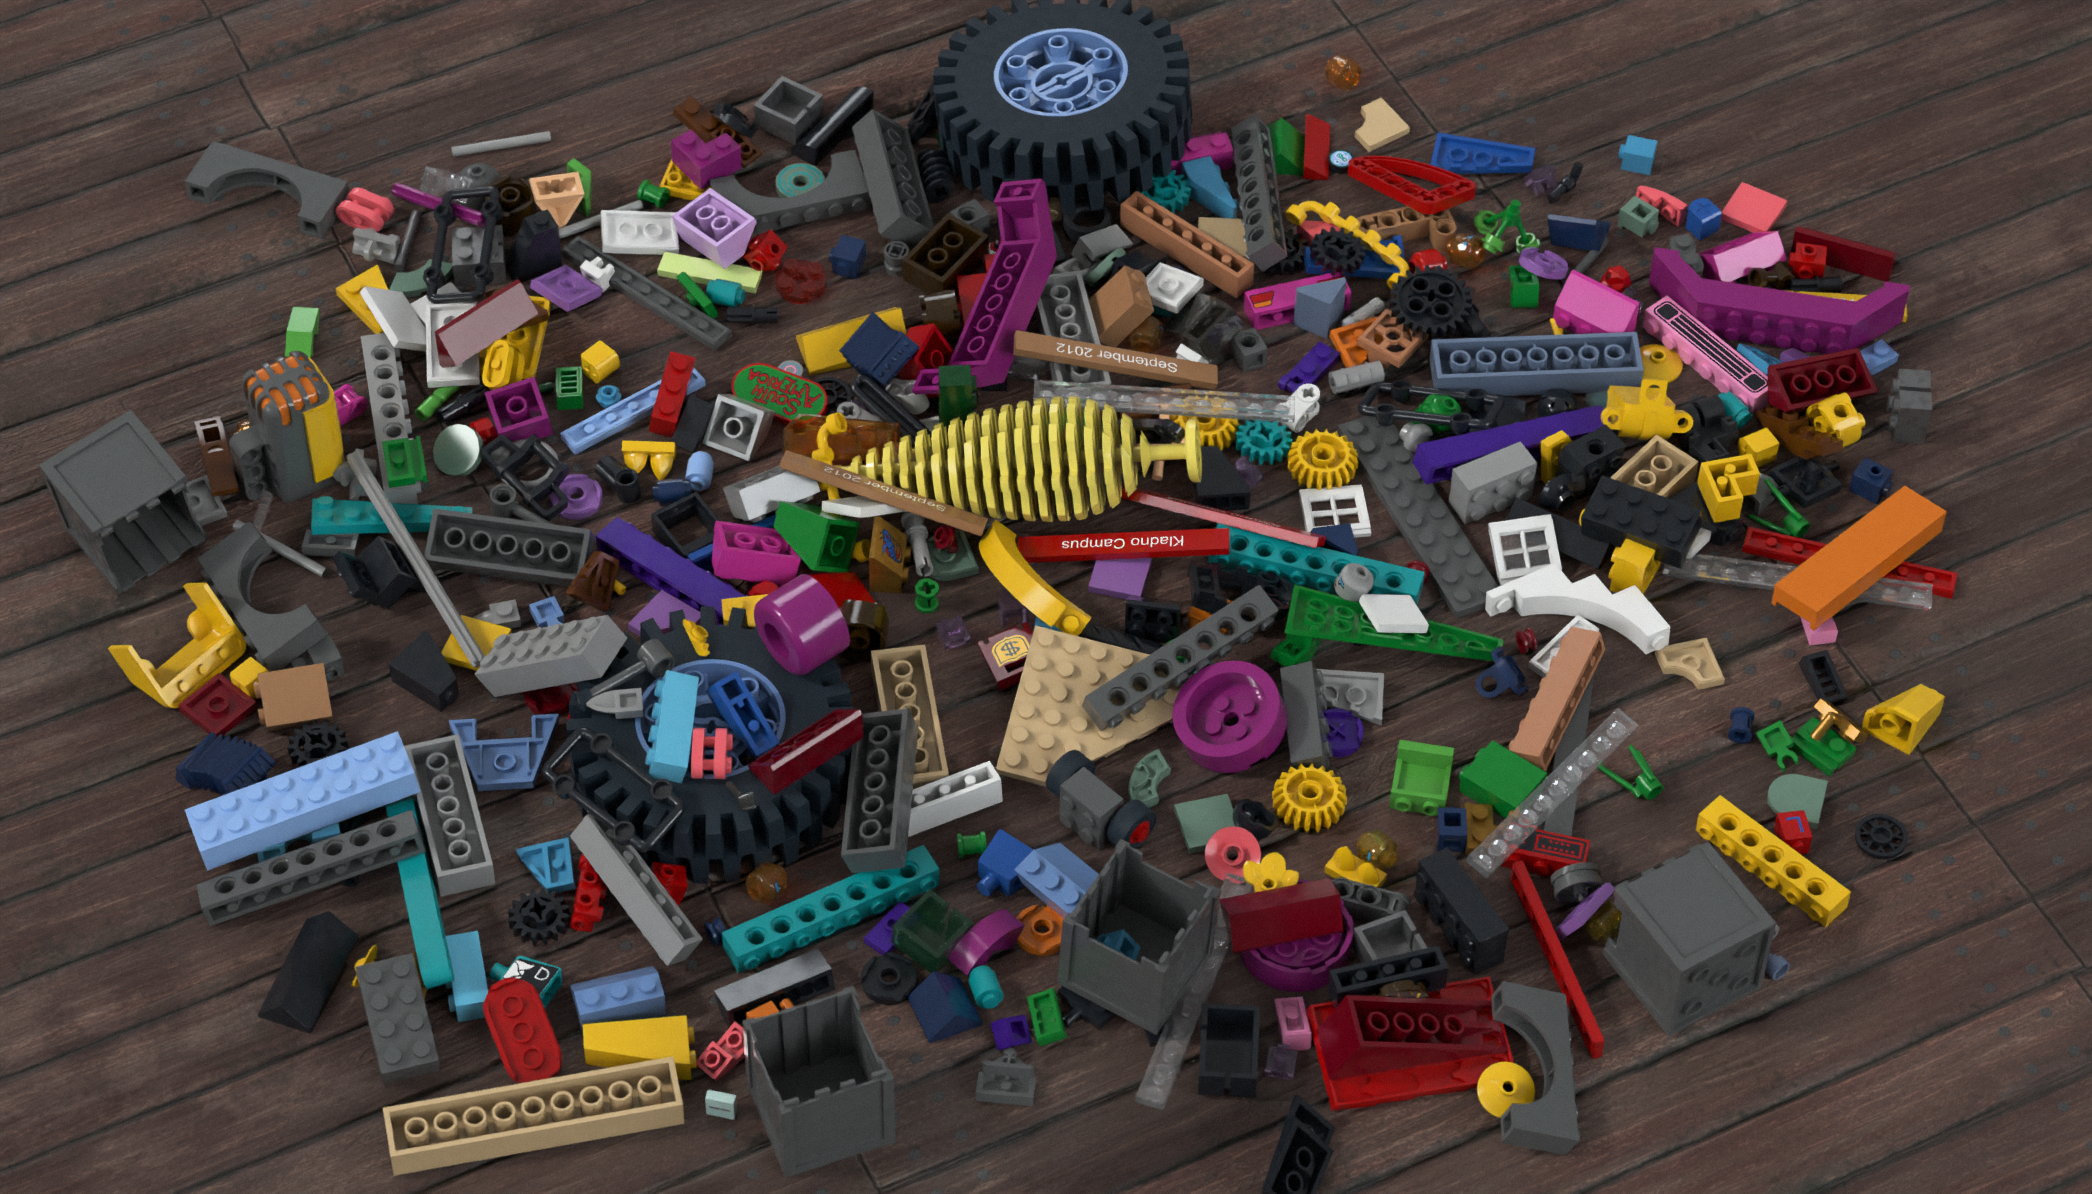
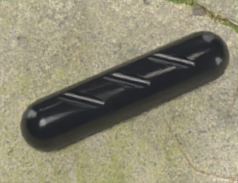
M861 374L854 377L850 383L851 393L900 438L911 435L912 449H915L917 432L927 427L870 376ZM927 428V434H928V435L930 434V438H931V437H932V433H931L930 430Z
M1088 622L1078 636L1149 655L1164 646L1158 642L1092 622Z

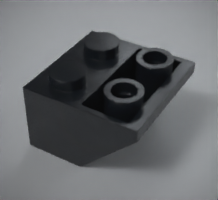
M1129 595L1126 600L1125 633L1162 643H1167L1177 638L1180 634L1183 602Z

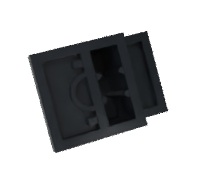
M378 536L357 558L338 551L332 558L337 566V573L348 586L347 591L356 599L361 598L369 601L374 606L379 605L390 609L409 588L413 591L418 590L428 594L398 544Z

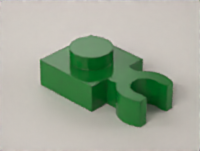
M1781 720L1756 733L1769 758L1778 756L1777 764L1782 772L1786 771L1783 764L1786 759H1792L1796 766L1799 765L1796 753L1788 750L1794 747V743Z

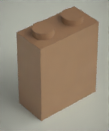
M1128 266L1120 269L1089 299L1099 340L1110 347H1117L1154 312L1145 275L1141 271L1134 270Z
M324 663L258 674L259 682H254L256 699L262 698L263 708L258 709L260 725L266 724L267 732L303 726V723L312 725L314 720H317L318 723H323L325 720H328V722L333 721Z

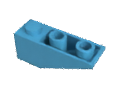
M1210 156L1183 162L1182 174L1184 175V181L1189 180L1191 198L1221 218L1236 219L1237 213H1239V204L1236 199L1232 198L1228 183L1223 181L1218 164L1215 165Z

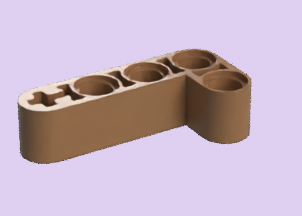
M1406 206L1357 218L1361 224L1358 229L1364 233L1372 229L1383 240H1391L1393 236L1402 235V242L1428 236L1432 246L1441 252L1450 251L1455 245L1456 223L1449 209L1435 214H1423Z

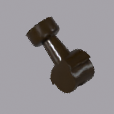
M1781 261L1777 262L1773 270L1766 271L1764 268L1756 267L1752 268L1748 273V281L1751 286L1764 287L1769 282L1773 283L1778 290L1789 288L1791 280L1796 279L1790 269Z

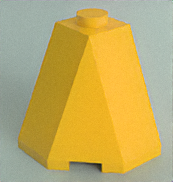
M1919 684L1868 709L1865 713L1861 729L1910 755L1941 713L1945 696L1934 689Z

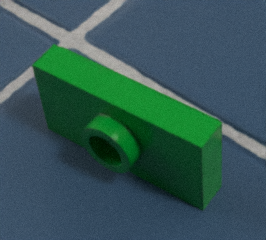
M681 272L676 276L687 293L685 297L693 307L699 306L712 319L716 318L718 311L712 301L688 274Z
M1051 988L1028 996V1004L1039 1046L1041 1047L1067 1038L1055 989Z

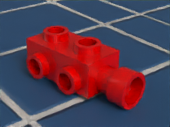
M582 854L579 861V870L581 872L574 898L570 928L592 933L595 922L600 923L604 906L599 905V900L605 899L607 885L603 883L602 878L594 870L584 854Z

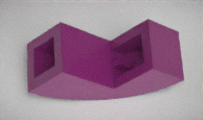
M1006 909L996 911L971 928L954 947L948 959L963 973L970 975L974 968L986 964L993 951L1012 949L1025 925Z

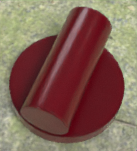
M944 524L936 530L934 534L936 548L940 550L947 549L951 554L958 552L954 527Z

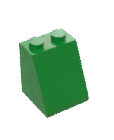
M780 501L773 527L810 569L841 573L848 572L861 522L840 514L824 512L821 507L813 504Z

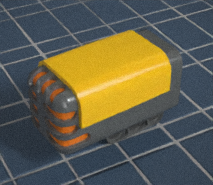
M291 351L289 357L285 359L279 356L275 358V363L271 365L265 362L260 365L261 369L257 371L249 369L245 372L242 386L250 427L234 434L229 441L236 481L247 498L258 500L274 493L275 496L280 497L282 502L291 503L336 484L338 481L333 477L334 472L345 461L337 405L332 387L314 361L301 351Z

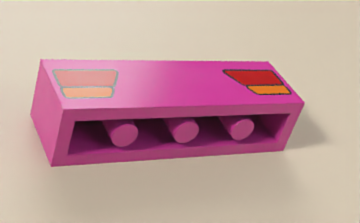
M1336 272L1334 276L1331 273H1326L1324 275L1246 291L1244 298L1245 313L1252 328L1255 327L1256 330L1291 323L1294 319L1297 287L1343 277L1339 272ZM1347 282L1344 311L1350 310L1351 290Z

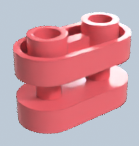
M355 187L346 196V200L339 204L335 213L338 219L348 226L364 230L371 228L378 233L384 226V222L388 221L394 214V207L388 198L371 193L364 188Z
M693 728L692 779H703L704 770L714 771V779H726V774L732 773V757H727V751H733V734H728L727 728H716L715 736H705V728ZM705 748H715L714 759H705Z

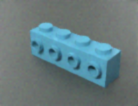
M666 670L663 680L657 681L655 696L659 697L658 703H654L651 717L656 720V723L651 726L648 739L649 742H653L652 748L648 749L645 761L646 765H650L649 774L654 778L667 779L676 783H682L688 768L699 677Z

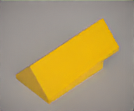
M893 307L875 313L891 329L898 332L901 331L906 335L901 308ZM869 315L796 335V340L809 376L852 367L839 350Z

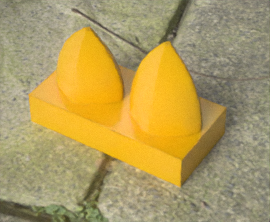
M622 441V453L627 468L633 469L637 473L644 468L647 459H650L655 476L658 480H663L670 472L673 460H676L677 449L675 442Z
M1347 846L1338 848L1325 865L1324 873L1333 878H1347L1381 888L1387 880V873L1374 867L1372 863H1367L1353 855Z

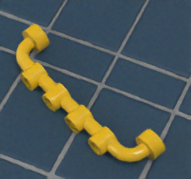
M1305 201L1298 206L1292 204L1285 212L1286 218L1296 226H1300L1306 220L1307 215L1305 212L1314 211L1326 223H1332L1340 229L1344 228V233L1348 234L1352 231V237L1360 238V244L1365 245V249L1373 250L1386 263L1394 264L1399 268L1400 273H1393L1387 280V284L1391 289L1393 283H1398V276L1405 277L1406 271H1410L1408 263L1399 256L1402 251L1396 244L1390 243L1385 247L1379 243L1381 236L1376 231L1370 229L1367 233H1364L1358 229L1361 224L1355 217L1349 216L1346 220L1338 215L1340 213L1339 207L1332 202L1324 206L1316 201Z
M836 412L826 417V423L818 431V449L812 452V459L833 465L834 453L831 447L828 446L827 437L829 433L838 435L847 430V421L842 413ZM817 481L822 491L827 490L829 500L841 499L837 487ZM867 539L856 542L851 559H857L861 563L869 561L871 542Z

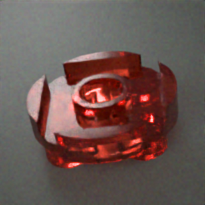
M793 258L785 260L783 266L778 269L775 275V288L777 292L779 291L782 294V298L785 301L794 304L809 303L810 299L816 296L818 299L826 289V275L823 271V266L818 262L808 260H796ZM797 280H805L801 284H797Z

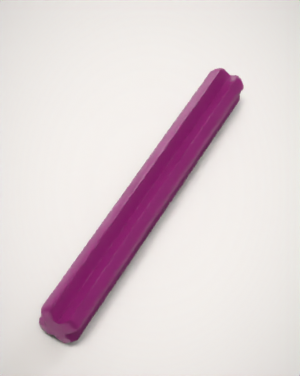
M395 183L391 191L396 197L433 210L442 203V198L400 183ZM452 202L451 208L455 212L456 218L477 226H485L486 220L481 212Z

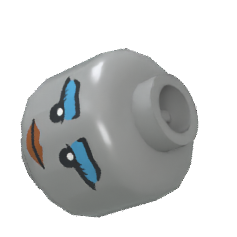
M1347 564L1335 580V591L1338 596L1345 600L1359 601L1360 596L1368 594L1373 587V575L1369 569L1361 564Z

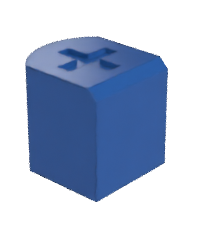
M1707 198L1694 200L1689 206L1686 229L1699 241L1719 231L1722 214L1720 209Z

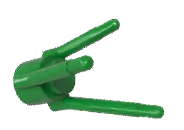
M1765 478V484L1789 513L1782 522L1784 528L1753 514H1749V519L1778 533L1801 538L1808 531L1811 524L1793 508L1771 481Z
M1629 745L1628 749L1643 771L1635 780L1636 787L1602 764L1597 765L1599 770L1631 791L1637 799L1644 796L1646 800H1652L1664 788L1662 783L1653 774L1641 752L1636 750L1633 745Z

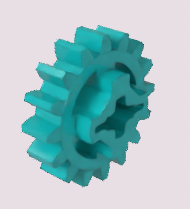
M1175 170L1171 171L1165 178L1153 173V187L1145 192L1137 188L1138 192L1175 214V209L1183 211V205H1188L1189 198L1191 197L1189 180L1184 181L1183 174L1176 176Z
M1255 417L1253 423L1246 420L1245 426H1239L1235 438L1236 450L1241 451L1242 457L1249 456V462H1253L1256 459L1259 460V465H1262L1264 461H1268L1270 465H1273L1274 459L1282 462L1283 456L1288 457L1293 440L1291 439L1292 433L1286 431V425L1278 426V420L1271 423L1268 417H1265L1264 421H1260Z

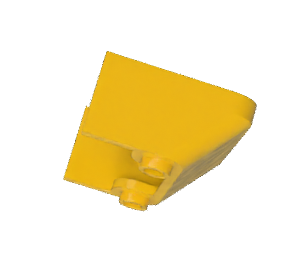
M207 582L186 583L183 586L197 606V609L189 615L187 620V628L194 639L157 670L150 661L141 659L132 645H111L108 648L131 683L166 708H179L178 705L218 673H222L241 657L246 650L244 636Z

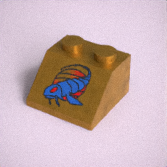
M878 516L874 517L869 554L870 591L902 594L903 583H908L909 567H905L906 562H911L912 548L907 546V535Z

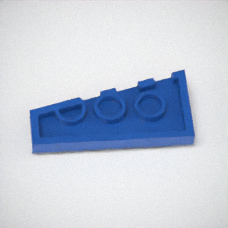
M1437 133L1430 165L1455 174L1531 173L1536 148Z
M1402 235L1393 236L1391 240H1383L1381 238L1379 243L1385 247L1390 243L1396 244L1402 251L1399 256L1405 260ZM1305 247L1303 253L1305 273H1331L1330 270L1322 272V265L1315 266L1316 259L1310 258V247ZM1365 249L1364 253L1366 255L1359 270L1355 269L1352 275L1346 271L1345 276L1389 279L1393 273H1400V270L1394 264L1386 263L1373 250Z

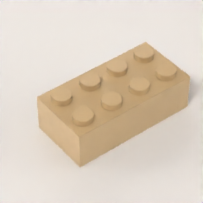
M1655 435L1610 478L1670 498L1695 482L1699 461L1658 435Z

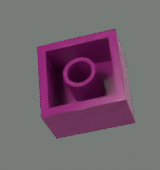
M535 377L484 392L498 436L504 435L511 442L520 439H527L533 434L537 435L540 439L553 435L550 420Z

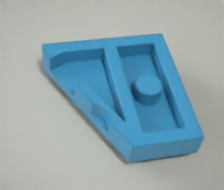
M1739 343L1736 349L1740 355L1766 376H1768L1767 368L1769 365L1784 363L1756 347Z
M569 837L516 849L519 859L541 886L545 888L548 894L552 891L560 893L577 889L572 846Z

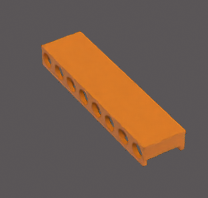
M1903 486L1774 585L1771 604L1776 606L1780 603L1811 623L1810 629L1816 630L1941 533L1947 511L1910 488Z

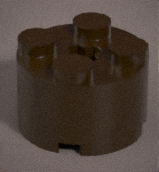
M511 176L501 177L490 183L489 186L497 188L500 192L499 204L504 211L503 217L496 222V225H502L503 235L511 237L519 232L525 217L537 213V205L529 181L520 177L519 180H511Z
M955 290L919 295L921 309L927 310V312L922 313L924 325L934 323L947 342L959 340L962 333V325Z
M845 600L839 609L849 630L850 644L846 650L842 651L843 657L855 662L871 661V651L882 650L886 646L889 617L885 612V607L877 602Z

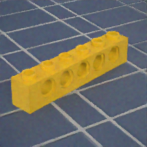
M1721 795L1699 813L1696 831L1702 838L1712 842L1725 855L1731 856L1739 862L1745 870L1752 872L1763 880L1768 887L1778 891L1788 902L1806 912L1812 920L1818 921L1827 927L1847 908L1851 891Z

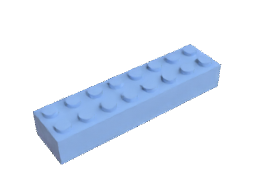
M397 731L185 809L208 871L265 850L267 847L287 842L421 791Z

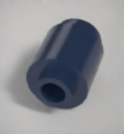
M681 477L657 480V486H652L654 502L659 501L660 507L669 506L682 497L691 495L689 479L682 480Z

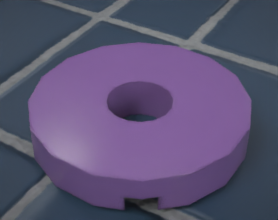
M1527 247L1521 251L1518 262L1527 271L1554 280L1566 277L1569 267L1566 260L1561 256L1546 250L1544 253L1538 252L1539 249L1536 247Z
M567 475L558 487L568 500V507L558 514L563 518L581 520L592 516L602 505V488L599 482L595 479L594 481L589 479L587 475ZM552 492L550 494V504L554 507L560 500ZM573 494L582 495V497L579 499L570 498V496Z

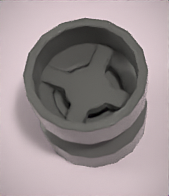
M892 241L884 247V269L888 275L903 276L902 259L909 253V248L905 243Z

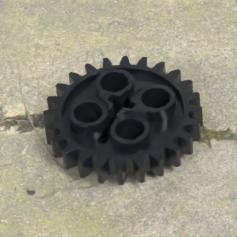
M1428 265L1425 266V271L1415 267L1414 274L1407 270L1405 277L1398 276V283H1393L1392 291L1389 294L1391 317H1396V325L1403 324L1404 332L1412 329L1413 337L1419 332L1422 339H1425L1427 334H1431L1432 339H1436V334L1446 338L1447 331L1454 335L1456 327L1463 329L1464 322L1469 320V314H1471L1472 296H1469L1470 288L1465 287V280L1457 281V273L1449 276L1448 268L1442 273L1439 272V266H1436L1434 271H1430Z

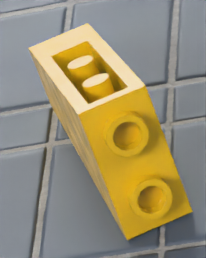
M687 1015L583 1024L584 1052L587 1065L611 1068L673 1057L677 1078L692 1080L691 1068H697L695 1050L689 1051V1044H695L694 1028L687 1025Z

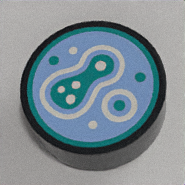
M1346 150L1333 151L1329 155V168L1335 173H1347L1348 162L1353 159V155Z

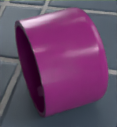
M807 574L797 576L760 599L755 605L754 620L761 640L776 662L793 675L802 676L808 674L849 647V630L838 605L828 591L816 579Z

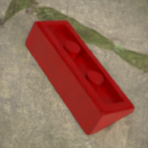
M1306 114L1303 179L1328 180L1330 124L1310 114Z

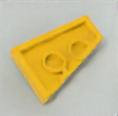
M377 264L337 287L336 294L375 334L384 333L360 294L365 286L388 290Z

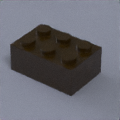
M948 213L902 259L903 280L928 294L945 290H956L957 276L971 275L984 262V255L989 254V235Z

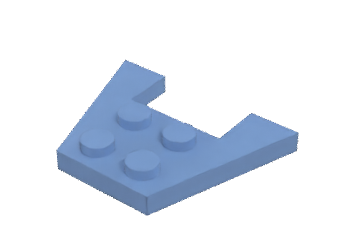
M559 714L531 716L532 737L477 740V720L475 719L449 720V726L453 735L459 734L466 764L477 790L492 791L534 788L560 721Z

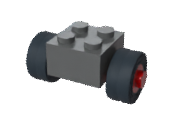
M1071 750L1061 756L1047 775L1046 787L1060 799L1059 819L1067 828H1072L1086 844H1091L1098 851L1110 841L1117 845L1120 839L1130 843V846L1135 849L1141 846L1150 836L1156 825L1157 815L1140 800H1132L1123 806V798L1094 775L1096 770L1095 764L1080 751Z

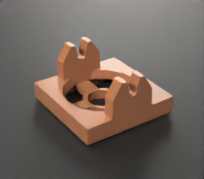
M1386 308L1358 337L1357 345L1368 351L1370 362L1379 360L1384 370L1390 364L1400 368L1428 339L1429 334H1427L1425 339H1422L1419 332L1413 337L1412 329L1404 332L1403 324L1396 325V317H1391V311ZM1375 332L1383 336V341L1379 345L1374 341ZM1394 332L1397 340L1388 339L1386 334ZM1398 344L1406 348L1400 352L1387 350L1390 345Z

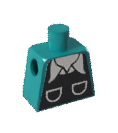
M524 956L517 957L509 968L496 963L489 975L491 979L497 982L509 977L520 978L529 982L539 993L544 1008L547 1007L563 985L561 968Z

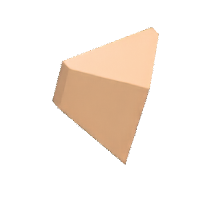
M573 172L530 178L529 182L535 203L542 211L549 210L559 229L565 227L584 196L579 173Z

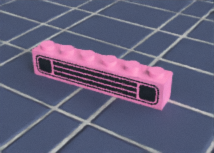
M1665 296L1645 310L1643 328L1662 342L1666 348L1676 351L1684 363L1694 368L1704 379H1707L1716 386L1721 393L1731 391L1749 407V412L1752 416L1755 414V411L1769 405L1768 376L1669 296Z

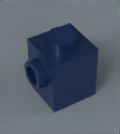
M841 235L836 248L832 247L829 254V262H832V273L856 279L866 259V240Z
M1864 458L1852 474L1849 491L1877 504L1883 496L1887 497L1893 487V482H1890L1893 471L1870 459Z

